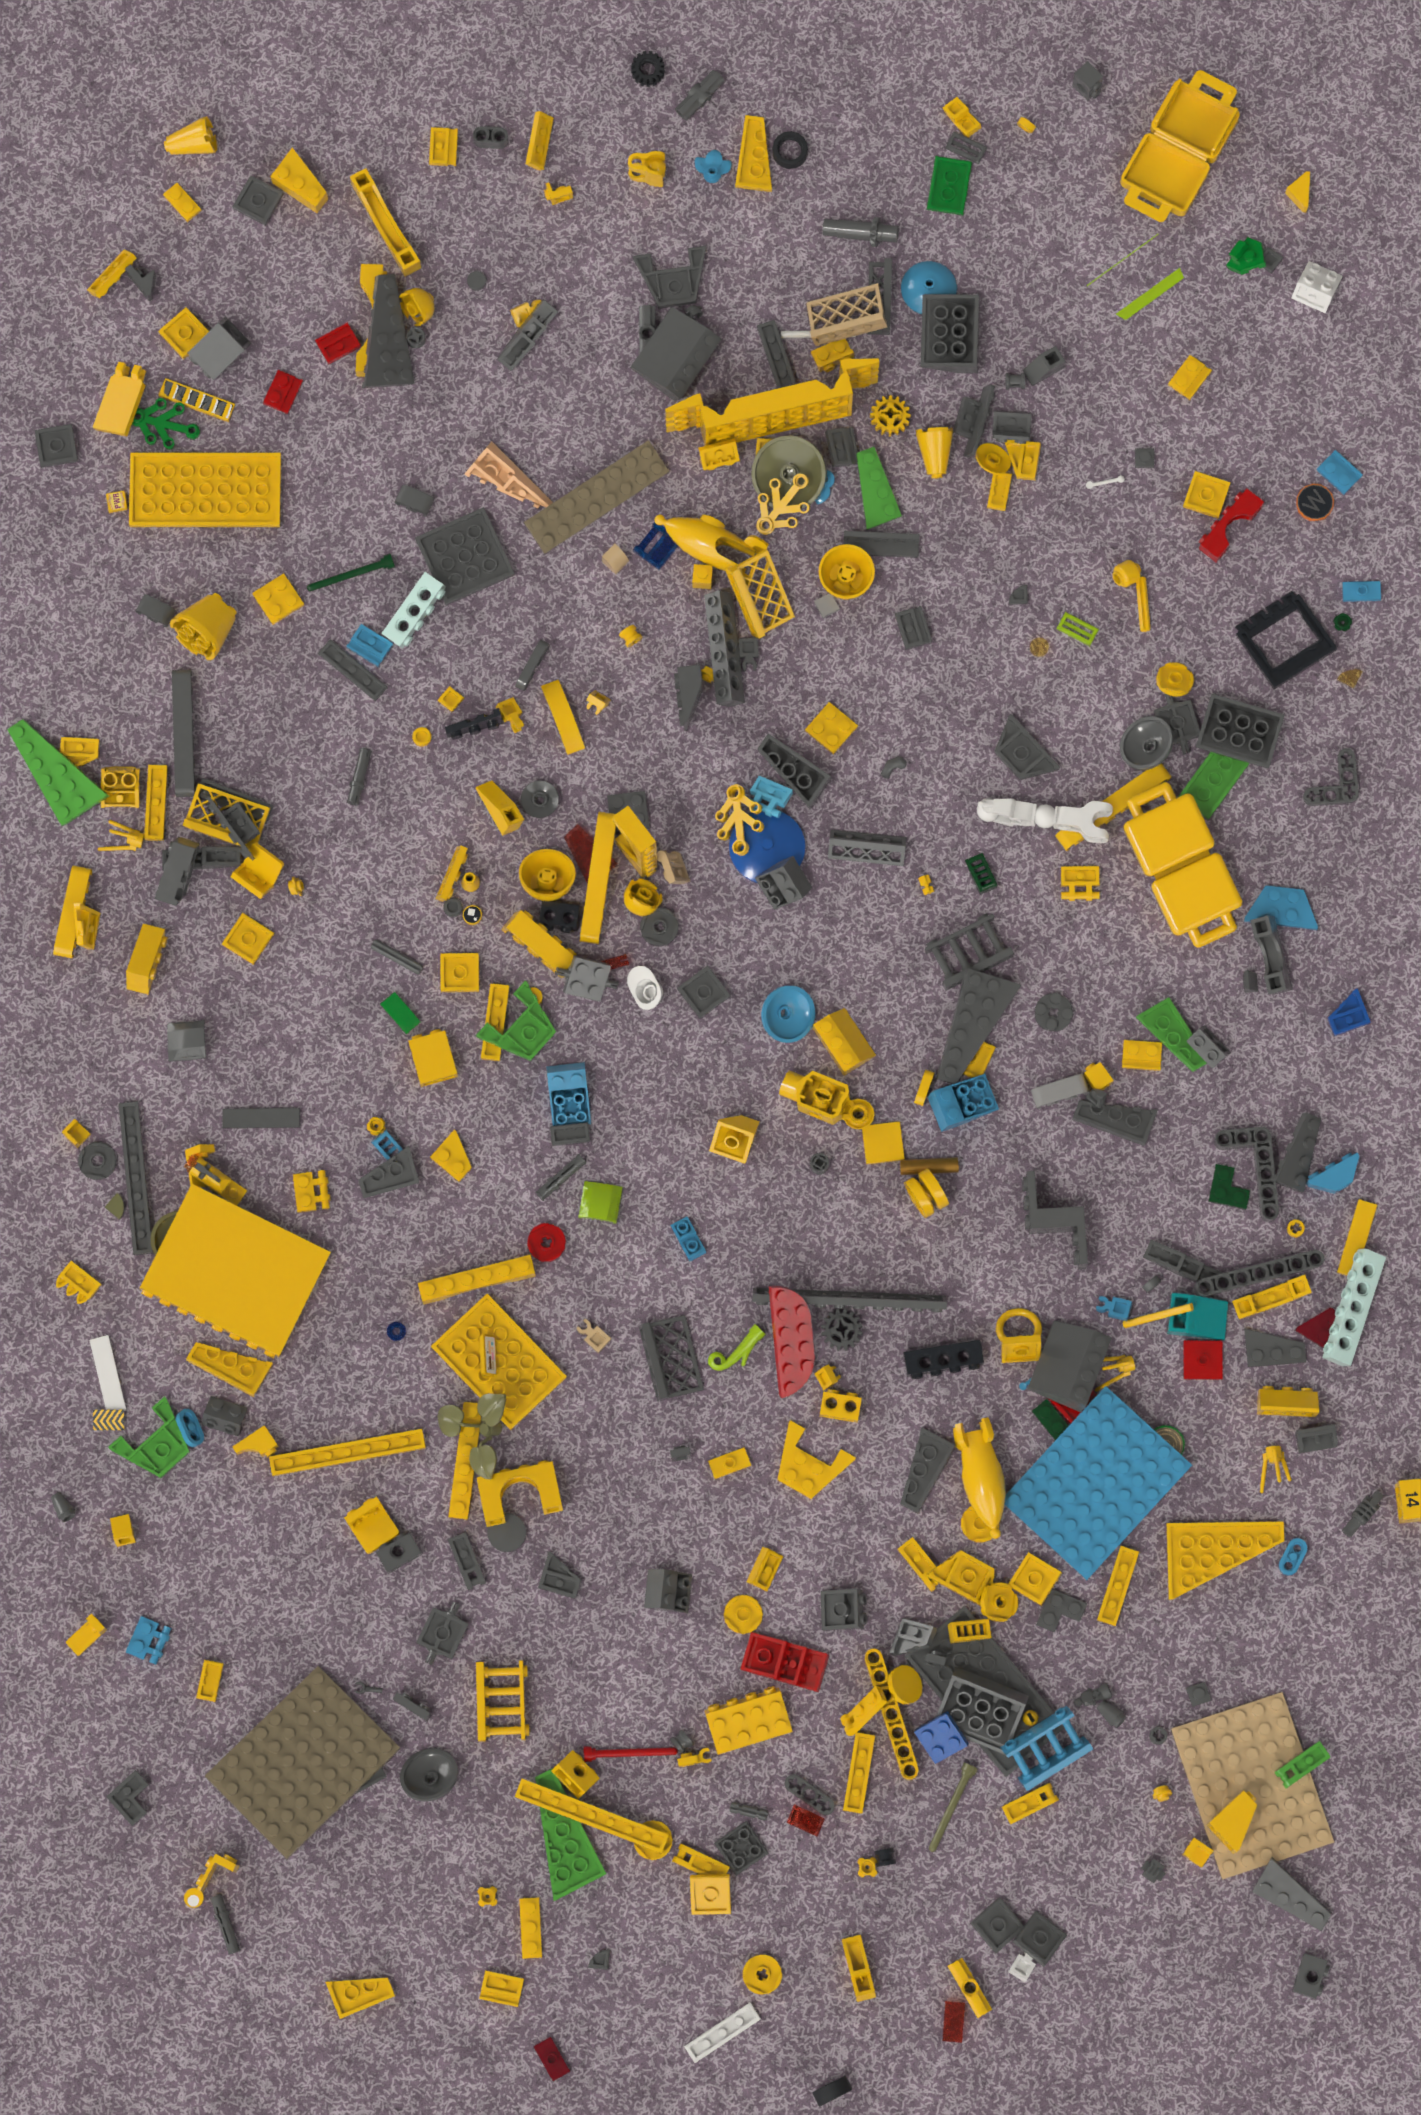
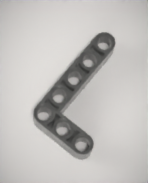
M1265 1127L1219 1131L1214 1138V1145L1219 1150L1253 1148L1260 1216L1265 1222H1273L1279 1214L1276 1183L1271 1181L1275 1175L1270 1131ZM1240 1134L1245 1135L1247 1142H1239L1237 1136ZM1256 1134H1265L1266 1140L1259 1141ZM1225 1136L1228 1139V1143L1225 1145L1220 1144L1218 1137ZM1266 1152L1268 1159L1261 1160L1258 1153ZM1268 1171L1270 1178H1262L1260 1172ZM1263 1190H1270L1272 1197H1264ZM1265 1209H1272L1274 1211V1216H1266L1264 1212Z

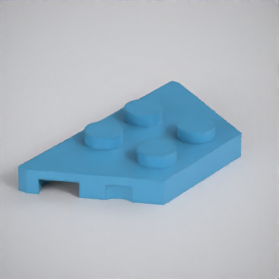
M1266 885L1244 918V922H1250V920L1270 915L1275 916L1277 926L1318 929L1306 894L1301 889Z

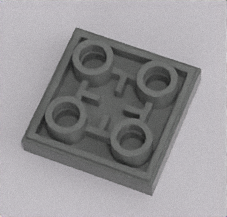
M747 1821L714 1843L736 1876L769 1854Z

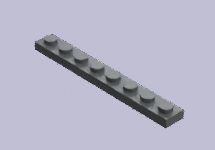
M138 1101L119 1103L133 1255L153 1254Z

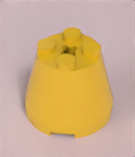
M214 593L213 595L203 597L178 613L170 621V627L175 629L178 634L176 636L177 640L186 649L196 656L199 653L205 656L206 660H213L220 652L235 622L237 612L232 606H228L223 602L219 594Z

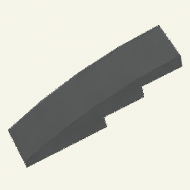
M543 299L520 326L497 360L512 371L536 344L535 341L546 330L547 324L558 311Z
M202 847L198 849L193 869L239 867L240 847ZM162 850V870H164V863L170 853L168 850Z
M1150 1240L1143 1258L1195 1283L1203 1278L1222 1274V1272L1188 1257L1187 1254L1153 1240ZM1201 1283V1284H1200V1285H1202V1286H1204V1287H1207V1285L1204 1284V1283Z

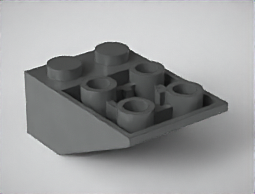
M700 664L677 667V673H674L675 690L679 689V692H676L677 706L682 708V710H679L680 726H684V731H687L702 694Z

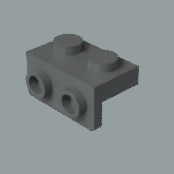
M211 1396L203 1413L202 1425L229 1435L239 1436L241 1425L247 1413V1407Z

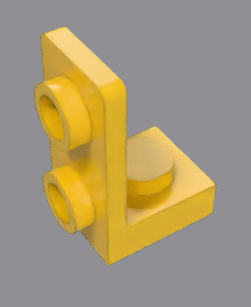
M199 1144L185 1150L188 1173L192 1167L196 1166V1161L199 1157L205 1159L208 1158V1154L215 1152L214 1144ZM189 1173L190 1186L194 1184L198 1187H206L205 1184Z
M92 1613L86 1618L87 1622L66 1641V1644L77 1656H80L107 1630Z

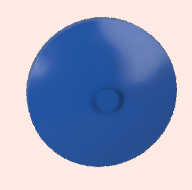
M762 811L760 814L749 813L748 815L764 823V829L762 832H756L752 830L749 824L743 821L745 841L749 844V851L743 856L734 853L732 850V845L737 840L736 828L734 827L729 842L730 857L737 871L746 879L757 883L756 876L779 861L791 856L795 858L799 866L802 864L805 855L804 835L799 825L789 815L781 812L780 817L776 818L774 816L769 817Z

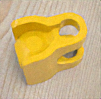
M664 152L633 153L629 156L628 175L631 180L645 182L654 187H663V178L665 177L666 170ZM634 159H639L642 163L632 164V161ZM632 171L641 173V175L635 176L632 174Z

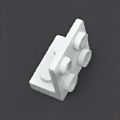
M1309 261L1291 298L1326 313L1342 279V275Z

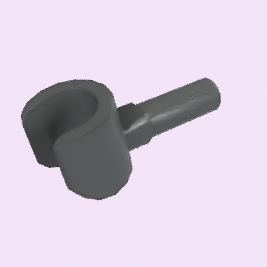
M362 1682L355 1683L363 1687L359 1692L354 1691L357 1694H364L365 1692L382 1693L383 1688L366 1686Z

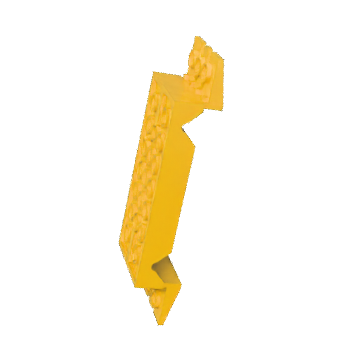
M879 358L840 360L839 379L833 389L828 388L827 385L818 380L803 382L732 399L723 415H719L711 408L703 406L701 394H695L665 409L666 432L683 431L696 426L701 429L704 445L706 446L734 438L736 443L851 416L852 389L864 388L878 383Z

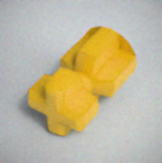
M929 875L918 878L920 885L925 887L922 890L924 895L934 892L933 886H929L931 883Z

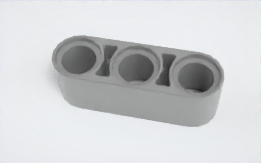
M1078 1074L1036 1087L1031 1090L1036 1108L1041 1109V1106L1057 1104L1063 1099L1070 1100L1082 1093L1086 1095L1089 1093L1084 1074Z

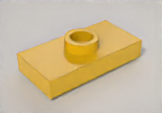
M993 474L987 508L1000 511L1006 510L1012 474Z
M745 1447L708 1461L714 1479L751 1466Z
M204 1660L196 1699L216 1702L224 1663Z

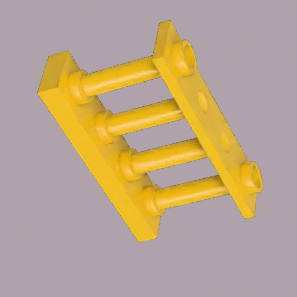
M523 1660L519 1661V1667L488 1668V1666L484 1667V1662H476L478 1742H487L486 1737H490V1735L521 1734L522 1741H525L526 1736H529V1724H525L524 1677H528L527 1665H524ZM519 1675L520 1687L489 1688V1686H485V1678L489 1676ZM499 1695H520V1707L489 1708L485 1704V1698ZM491 1715H521V1726H486V1718H490Z

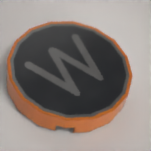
M1320 484L1305 486L1300 490L1296 498L1298 513L1309 521L1324 520L1330 515L1334 505L1332 493Z

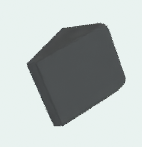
M1245 970L1243 973L1245 993L1258 992L1257 974L1249 970Z

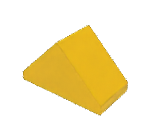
M1306 171L1289 185L1285 192L1296 206L1305 213H1307L1309 203L1310 171Z

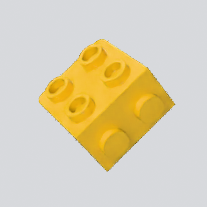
M254 842L249 850L255 859L252 861L247 857L232 872L231 878L261 899L274 887L284 863L260 844Z
M377 1496L366 1500L363 1506L358 1509H352L344 1517L367 1554H371L379 1549L382 1544L391 1541L399 1535V1530Z
M215 1854L214 1857L210 1856L205 1865L208 1867L205 1874L201 1873L196 1882L198 1885L197 1890L204 1892L218 1864L236 1873L239 1865L236 1864L237 1860L226 1854L224 1857Z

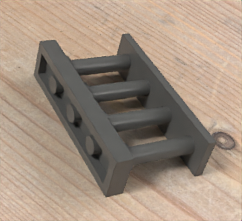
M993 913L989 916L984 914L977 918V922L939 941L934 939L926 944L925 953L933 952L945 975V980L942 982L945 991L963 983L967 968L984 972L1014 956L1011 947L1006 949L1002 946L990 924L995 917ZM982 926L996 949V954L991 957L985 955L973 932ZM967 935L979 958V963L973 966L968 963L956 939ZM948 943L962 966V971L957 974L951 972L939 949Z

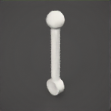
M1120 475L1118 478L1095 483L1088 481L1086 488L1092 489L1094 486L1113 482L1122 483L1125 478Z

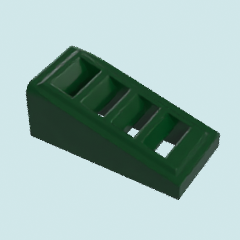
M983 853L965 860L979 895L998 887ZM981 860L982 863L972 867L971 863ZM984 866V870L975 873L974 870ZM987 873L988 876L978 879V876ZM990 880V883L981 886L980 883Z

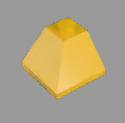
M743 1115L719 1119L709 1151L745 1164L760 1121Z

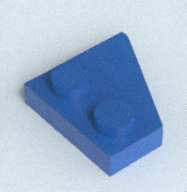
M1358 988L1328 1017L1334 1037L1371 1023Z

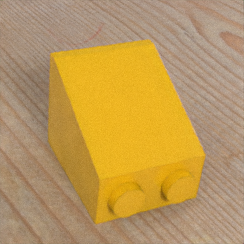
M1243 1790L1206 1824L1233 1854L1240 1850L1257 1807L1255 1803L1257 1799L1249 1791L1245 1792Z

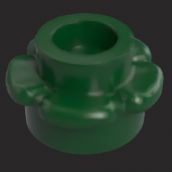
M1344 613L1335 616L1333 620L1335 629L1338 631L1343 630L1344 632L1348 631L1352 624V619Z

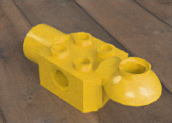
M789 1070L783 1079L779 1095L797 1102L798 1111L832 1125L840 1120H844L849 1127L858 1130L868 1127L874 1119L872 1105L863 1099L850 1100L848 1085L815 1071H811L806 1076ZM862 1112L864 1116L861 1119H856L854 1114Z

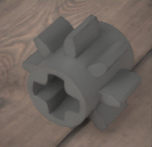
M1152 1859L1151 1862L1146 1860L1141 1867L1144 1870L1142 1876L1152 1883H1155L1156 1880L1161 1881L1166 1874L1163 1872L1165 1866L1155 1859Z

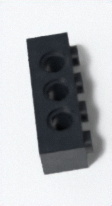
M980 1340L903 1352L907 1377L911 1376L912 1379L923 1378V1374L929 1373L931 1376L942 1375V1371L950 1370V1373L961 1372V1368L969 1367V1370L980 1369V1365L984 1364ZM959 1353H966L968 1360L961 1362L957 1356ZM940 1356H947L949 1363L942 1365L939 1363L938 1358ZM927 1359L930 1362V1366L922 1368L919 1361Z

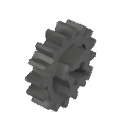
M836 1309L835 1315L831 1312L829 1313L830 1319L824 1318L826 1325H821V1328L825 1330L821 1333V1336L827 1337L824 1343L830 1342L831 1349L837 1346V1351H840L841 1347H844V1350L847 1351L849 1345L852 1348L855 1347L854 1341L860 1342L857 1335L861 1336L863 1333L858 1330L862 1328V1324H857L860 1318H853L854 1312L847 1314V1310L844 1309L843 1313H840L839 1309ZM843 1318L850 1320L852 1323L848 1324ZM836 1319L835 1326L829 1329L831 1322ZM840 1322L843 1328H847V1330H845L844 1338L841 1332H837L840 1326ZM855 1331L854 1336L848 1341L847 1336L849 1333ZM836 1336L840 1339V1342L833 1340L832 1337Z

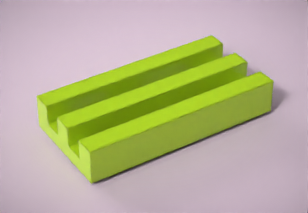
M1065 612L1056 628L1089 647L1099 631L1094 626ZM1066 618L1093 632L1092 635L1065 621ZM1062 625H1065V626H1067V627H1069V628H1071V629H1073V630L1079 632L1080 634H1082V635L1088 637L1089 640H1087V639L1083 638L1082 636H1080V635H1078V634H1076V633H1074V632H1072V631H1070V630H1068V629L1062 627Z

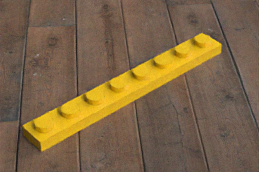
M423 1429L270 1456L269 1461L272 1476H279L426 1449Z
M522 1778L515 1794V1798L661 1854L669 1837L666 1833Z

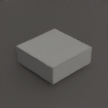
M830 594L814 601L823 619L840 610L834 597Z

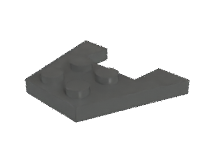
M706 246L688 248L690 266L653 271L651 254L632 256L659 309L696 304Z

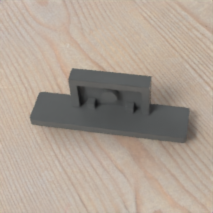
M993 385L983 387L979 402L968 397L962 398L953 433L968 439L964 457L974 456L980 446V437L985 429L984 423L990 412V402L995 395V386Z
M210 796L206 798L210 803L207 806L211 812L219 815L220 819H218V822L224 829L228 828L231 832L228 834L235 844L237 842L240 844L241 848L239 851L245 859L249 857L253 861L255 857L245 844L259 835L260 832L244 809L237 802L222 813Z

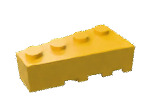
M521 910L515 912L501 930L504 933H507V931L512 933L514 941L522 946L526 945L527 951L536 958L540 957L542 959L541 962L554 973L557 971V967L567 970L572 963L573 956H577L570 948L566 950L561 945L562 941L555 935L551 937L544 925L541 923L536 924L532 920L534 917L526 910L524 912Z

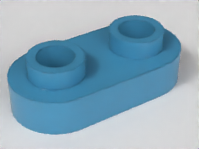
M181 1410L176 1415V1423L188 1446L197 1447L204 1441V1433L199 1421L192 1410Z
M1295 1538L1287 1545L1278 1565L1282 1574L1290 1576L1297 1572L1307 1552V1544L1304 1540ZM1299 1545L1301 1548L1300 1552H1295L1293 1547ZM1285 1563H1291L1292 1568L1286 1569Z

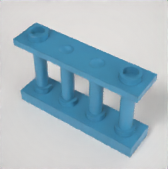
M1067 1706L1057 1709L1054 1714L1015 1739L1008 1740L1005 1745L1000 1747L1008 1758L1013 1755L1023 1773L1018 1777V1780L1027 1791L1093 1750V1747L1084 1736L1078 1737L1069 1719L1074 1717V1714ZM1063 1724L1072 1740V1743L1065 1748H1062L1053 1732V1729ZM1045 1734L1056 1752L1048 1759L1045 1758L1036 1742L1037 1739ZM1028 1745L1039 1761V1764L1032 1769L1028 1768L1019 1752Z

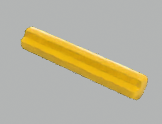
M1140 577L1136 582L1140 631L1148 632L1151 627L1146 577Z

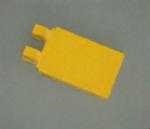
M118 362L115 369L116 374L110 377L93 424L95 430L128 436L146 386L143 383L146 370L142 369L141 366L134 365L131 377H128L130 367L126 366L124 362Z

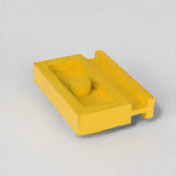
M431 127L429 165L456 166L458 128Z
M1189 355L1168 385L1188 398V400H1191L1212 372V369L1207 368L1205 364Z
M1124 1040L1122 1068L1160 1071L1162 1043Z
M485 1970L479 1999L518 2007L524 1979Z

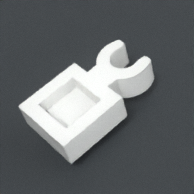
M1024 1952V1956L1018 1954L1008 1972L1026 1982L1036 1964L1031 1961L1034 1959Z

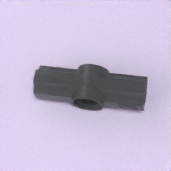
M712 70L700 84L696 83L688 92V96L675 108L678 115L687 121L700 107L703 108V104L707 100L710 101L714 92L725 82L721 74Z
M639 306L640 353L650 339L644 338L642 334L645 331L654 333L656 330L655 306Z

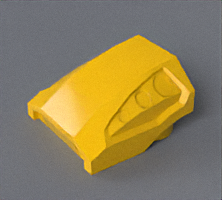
M124 766L101 768V789L109 795V797L101 801V808L140 807V768Z

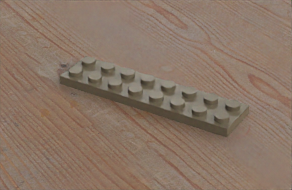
M648 440L526 520L524 524L545 554L667 474L669 470Z

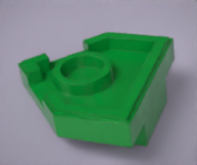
M1249 237L1245 241L1239 240L1230 251L1229 256L1231 259L1226 265L1229 270L1241 275L1249 273V270L1258 267L1259 269L1266 267L1264 246L1261 242Z

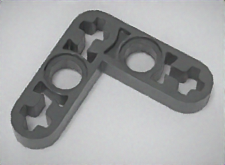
M1342 749L1337 757L1340 786L1308 788L1303 794L1305 804L1320 806L1349 804L1356 801L1359 794L1356 759L1351 749ZM1344 753H1347L1348 756H1351V758L1348 760V766L1352 765L1353 768H1342V766H1345V759H1341V757L1344 756ZM1346 771L1351 772L1353 779L1350 781L1344 780L1343 773ZM1354 783V786L1351 785L1350 788L1351 793H1355V795L1352 796V799H1349L1347 795L1345 796L1348 786L1344 787L1343 784L1350 785ZM1319 791H1323V801H1320V797H1316L1314 801H1311L1310 798H1307L1310 792H1313V795L1317 796L1320 795ZM1333 791L1336 794V798L1332 801L1328 800L1325 796L1326 792Z

